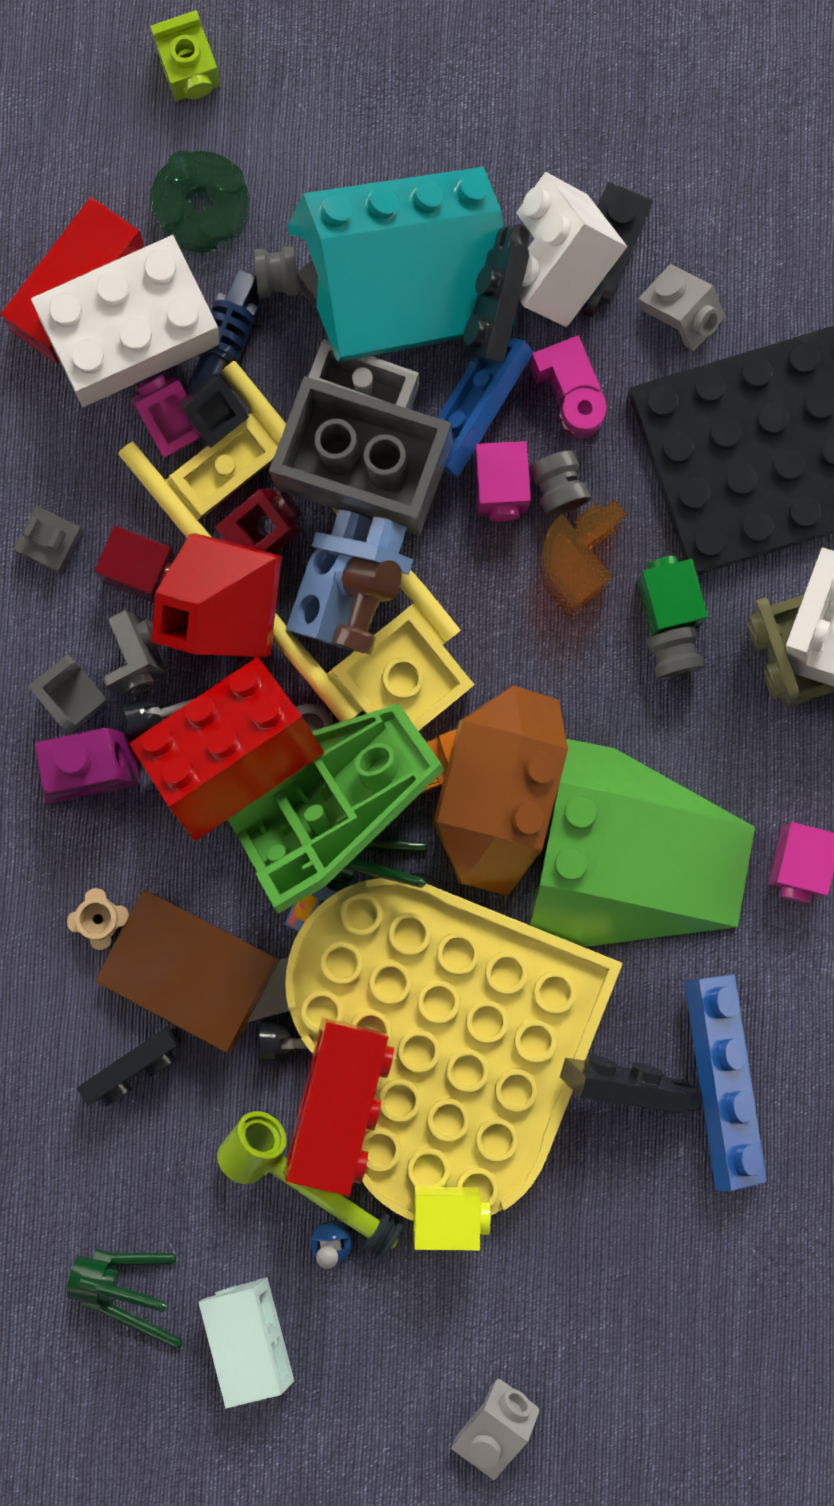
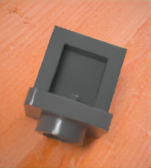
M124 610L108 620L127 664L105 675L102 679L106 688L120 694L134 696L152 688L155 684L153 680L168 672L157 649L161 645L151 642L153 623L149 619H143Z

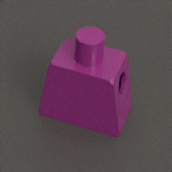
M102 728L35 743L45 804L49 805L141 785L136 754L129 745L133 741L132 735L111 728ZM115 749L119 756V763L116 758Z

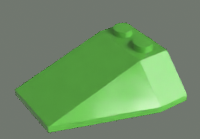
M399 703L312 731L325 753L228 819L257 871L255 874L278 914L325 887L444 771L442 764Z
M566 739L568 752L554 802L539 886L535 889L529 925L582 947L738 927L755 826L615 748Z

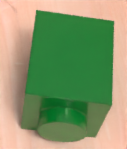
M666 556L647 563L648 570L642 571L637 580V585L651 637L678 628L700 627L708 618L693 560L688 559L677 562L676 556Z

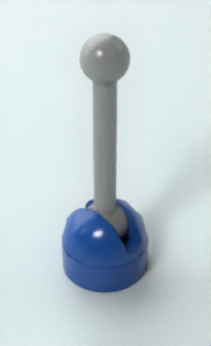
M325 1221L319 1224L312 1233L310 1248L320 1267L331 1269L336 1264L343 1262L351 1252V1232L339 1221ZM341 1239H344V1248H341ZM318 1241H320V1250H318Z

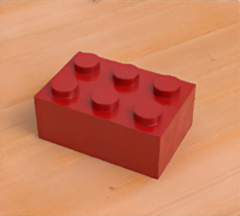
M258 656L129 743L166 804L195 842L325 753L301 714Z

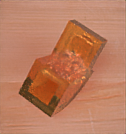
M615 499L604 508H601L598 503L589 507L574 521L578 526L576 529L561 514L553 522L546 534L539 558L541 579L548 593L568 618L607 589L613 578L593 553L592 549L620 529L627 517L626 512Z

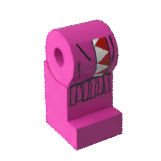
M579 335L532 353L528 366L536 384L549 380L561 408L559 422L565 434L580 440L596 434L605 418L607 406Z

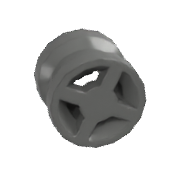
M284 246L280 252L273 253L268 252L265 248L254 249L259 299H268L273 293L284 292L289 297L299 296L294 246Z
M695 627L670 630L646 640L648 650L654 653L657 665L654 668L656 680L684 676L706 667L703 656L696 652L694 643L698 635Z

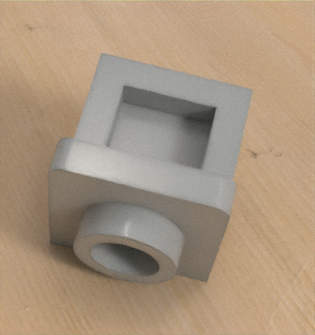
M669 264L638 298L644 312L676 328L681 335L684 345L691 350H695L708 336L712 335L724 319V312L714 286L672 264Z
M497 1379L491 1385L482 1406L456 1435L451 1449L492 1480H495L528 1443L539 1414V1408L528 1400L522 1392L513 1389L501 1379Z

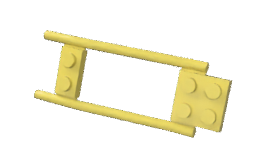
M236 361L227 365L220 374L251 413L248 414L249 418L212 448L205 447L171 474L166 481L134 441L124 446L118 452V455L186 538L194 533L211 537L198 520L211 512L272 463L286 426L284 420ZM332 508L335 511V513L338 514L339 510ZM411 569L409 575L401 573L402 577L399 587L402 588V591L413 604L375 634L376 640L371 655L354 651L328 673L323 670L296 636L286 630V624L275 613L272 641L340 722L354 718L361 711L367 714L399 703L419 731L474 686V683L443 646L461 631L460 628Z

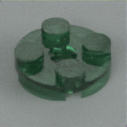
M181 150L175 152L170 156L167 164L158 172L152 185L150 200L156 222L166 237L174 236L181 249L192 252L217 249L216 245L226 242L229 238L233 241L238 237L247 224L250 214V197L243 172L237 165L219 154L208 151L188 152ZM197 192H206L208 198L214 200L209 209L206 205H203L204 211L198 212L193 210V204L189 198L193 194L196 195Z

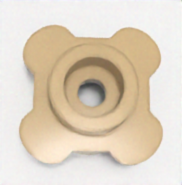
M93 888L86 892L85 901L79 905L76 912L69 914L67 925L70 931L74 933L80 932L83 936L90 939V944L94 949L104 950L111 945V936L118 927L125 925L129 912L126 907L116 906L106 899V893L102 889ZM97 914L103 917V921L100 924H96L93 920Z

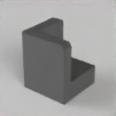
M69 654L28 685V688L55 721L70 734L109 703V700Z

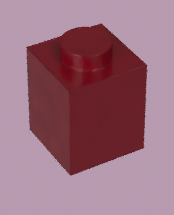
M114 525L94 572L101 582L155 603V592L176 556L171 547Z

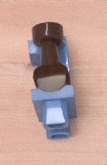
M339 509L331 535L320 532L315 533L312 547L317 550L312 554L308 562L286 630L322 643L371 655L376 637L367 631L379 602L389 601L398 596L402 588H399L402 577L401 573L409 575L413 559L399 554L407 527L375 516L372 521L360 514Z

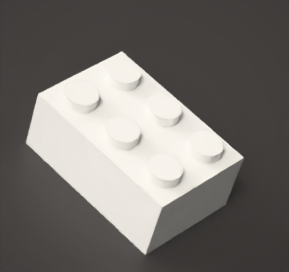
M173 235L31 298L41 324L82 408L220 345L218 326Z

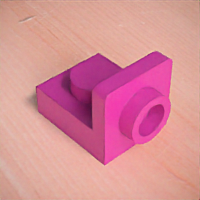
M161 373L147 379L136 387L139 395L133 397L130 401L138 411L163 457L199 439L176 406L177 403L187 396L177 378L172 376L165 380Z

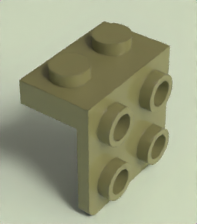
M804 595L771 606L767 597L758 599L755 602L753 614L749 615L750 622L747 623L755 651L765 650L769 664L765 665L766 670L763 671L771 698L772 700L781 698L785 709L834 693V686L793 674L786 654V644Z

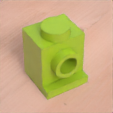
M197 10L150 26L156 51L175 102L185 98H202L208 95L212 89L221 86L218 68Z

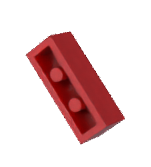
M90 197L0 315L10 332L58 365L60 362L41 324L31 298L144 248L140 231Z
M322 1017L283 1171L286 1182L345 1196H350L353 1182L361 1184L368 1161V1152L361 1150L366 1129L375 1130L381 1108V1099L374 1098L379 1077H388L394 1055V1047L387 1046L389 1036L384 1032Z

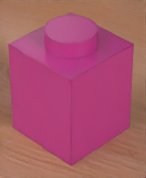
M527 441L476 444L474 467L478 516L489 515V520L494 522H508L519 519V514L528 512L531 501Z
M795 822L783 825L768 885L781 888V898L803 904H810L812 897L828 896L834 873V833Z

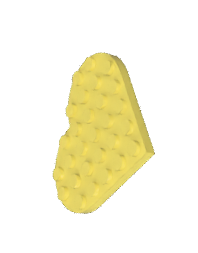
M375 878L350 885L319 905L307 918L292 945L286 968V998L294 1025L312 1054L322 1017L382 1031L389 1036L387 1046L394 1047L389 1075L387 1078L379 1077L374 1098L381 1099L377 1125L374 1131L366 1129L361 1150L368 1152V1161L362 1182L374 1197L395 1213L414 1221V1186L478 1187L481 1202H490L491 1215L502 1209L506 1210L519 1200L541 1172L573 1092L559 1077L565 1057L578 1060L586 1059L623 963L428 884L423 888H418L383 878Z

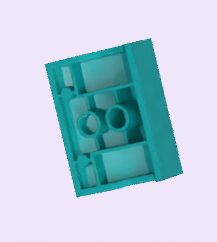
M484 167L303 193L286 226L289 236L305 240L317 271V310L337 362L462 339L465 326L473 315L478 295L475 289L478 274L485 266L488 251L494 248L498 230L504 227L502 212ZM515 313V317H514L512 329H514L515 326L517 325L516 313Z

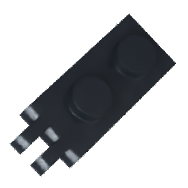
M611 182L607 183L597 207L627 245V248L592 293L584 311L585 315L592 318L600 301L610 304L653 203L652 199Z
M522 224L500 228L496 235L494 248L488 251L485 266L479 272L476 280L475 289L478 295L473 315L468 320L464 329L465 348L463 359L478 364L504 362L529 259V250L527 248L529 231Z
M587 1055L586 1060L565 1057L559 1076L581 1098L676 1113L696 1111L703 1104L702 1094L688 1082L668 1078L658 1068L644 1063L635 1062L632 1068L617 1066L615 1062L597 1055Z

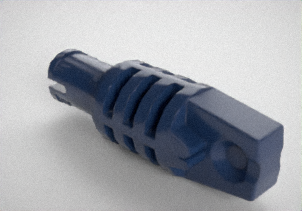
M238 270L228 293H218L211 313L218 326L220 345L198 355L200 358L185 391L187 395L213 374L222 376L220 372L233 361L238 363L260 310L259 306L252 304L258 290L255 275Z

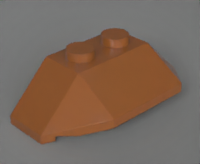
M515 685L509 686L500 692L501 694L484 703L459 721L433 819L445 852L455 869L454 873L458 883L504 896H509L542 851L568 752L559 700Z

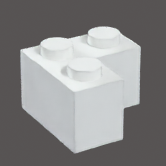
M545 172L535 187L526 194L523 204L516 212L534 237L533 242L528 247L529 259L519 300L525 308L568 327L626 250L627 245L586 193Z

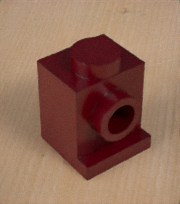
M259 489L217 524L215 528L227 542L276 554L303 531L296 520L302 513L298 505L287 493L281 491L277 494L275 490ZM268 518L276 527L269 534L265 530V522Z

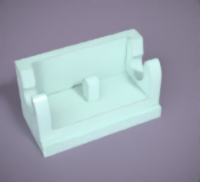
M267 1277L217 1291L215 1296L199 1301L225 1408L279 1396L294 1382Z

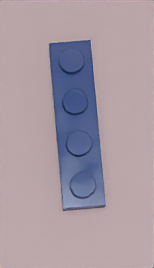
M735 974L684 981L716 1191H734L766 1183L764 1157Z

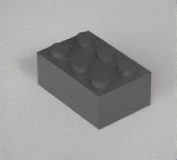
M304 376L269 473L276 490L338 510L360 514L372 521L374 516L385 518L407 527L406 532L420 536L453 445L451 422Z

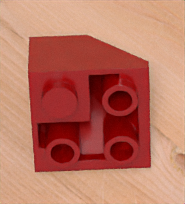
M197 533L190 534L155 592L151 642L198 655L270 656L282 556Z

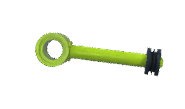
M261 1111L245 1114L220 1145L217 1152L218 1164L223 1173L231 1180L240 1184H252L260 1180L263 1175L266 1176L269 1172L365 1236L362 1248L368 1251L372 1247L371 1254L376 1251L375 1257L381 1260L390 1249H394L397 1245L403 1223L399 1220L393 1223L394 1217L389 1221L390 1214L386 1211L377 1219L341 1194L286 1182L283 1171L287 1158L281 1155L286 1147V1133L281 1123L270 1114Z

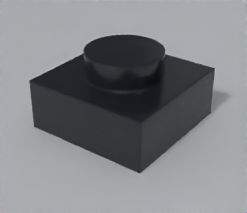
M213 374L176 404L203 444L210 448L249 418V415L225 380L217 374Z

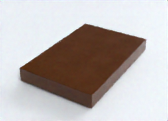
M143 889L95 982L224 1052L232 1053L280 960Z

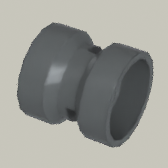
M568 450L549 455L528 467L532 484L538 486L543 494L540 505L545 517L563 515L582 507L591 500L592 497L587 484L578 480L577 470L579 463L574 451Z

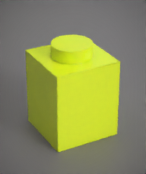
M414 1186L413 1242L415 1250L480 1251V1235H490L491 1213L490 1202H481L478 1187Z

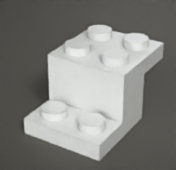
M822 547L786 644V654L793 674L830 686H834V551Z

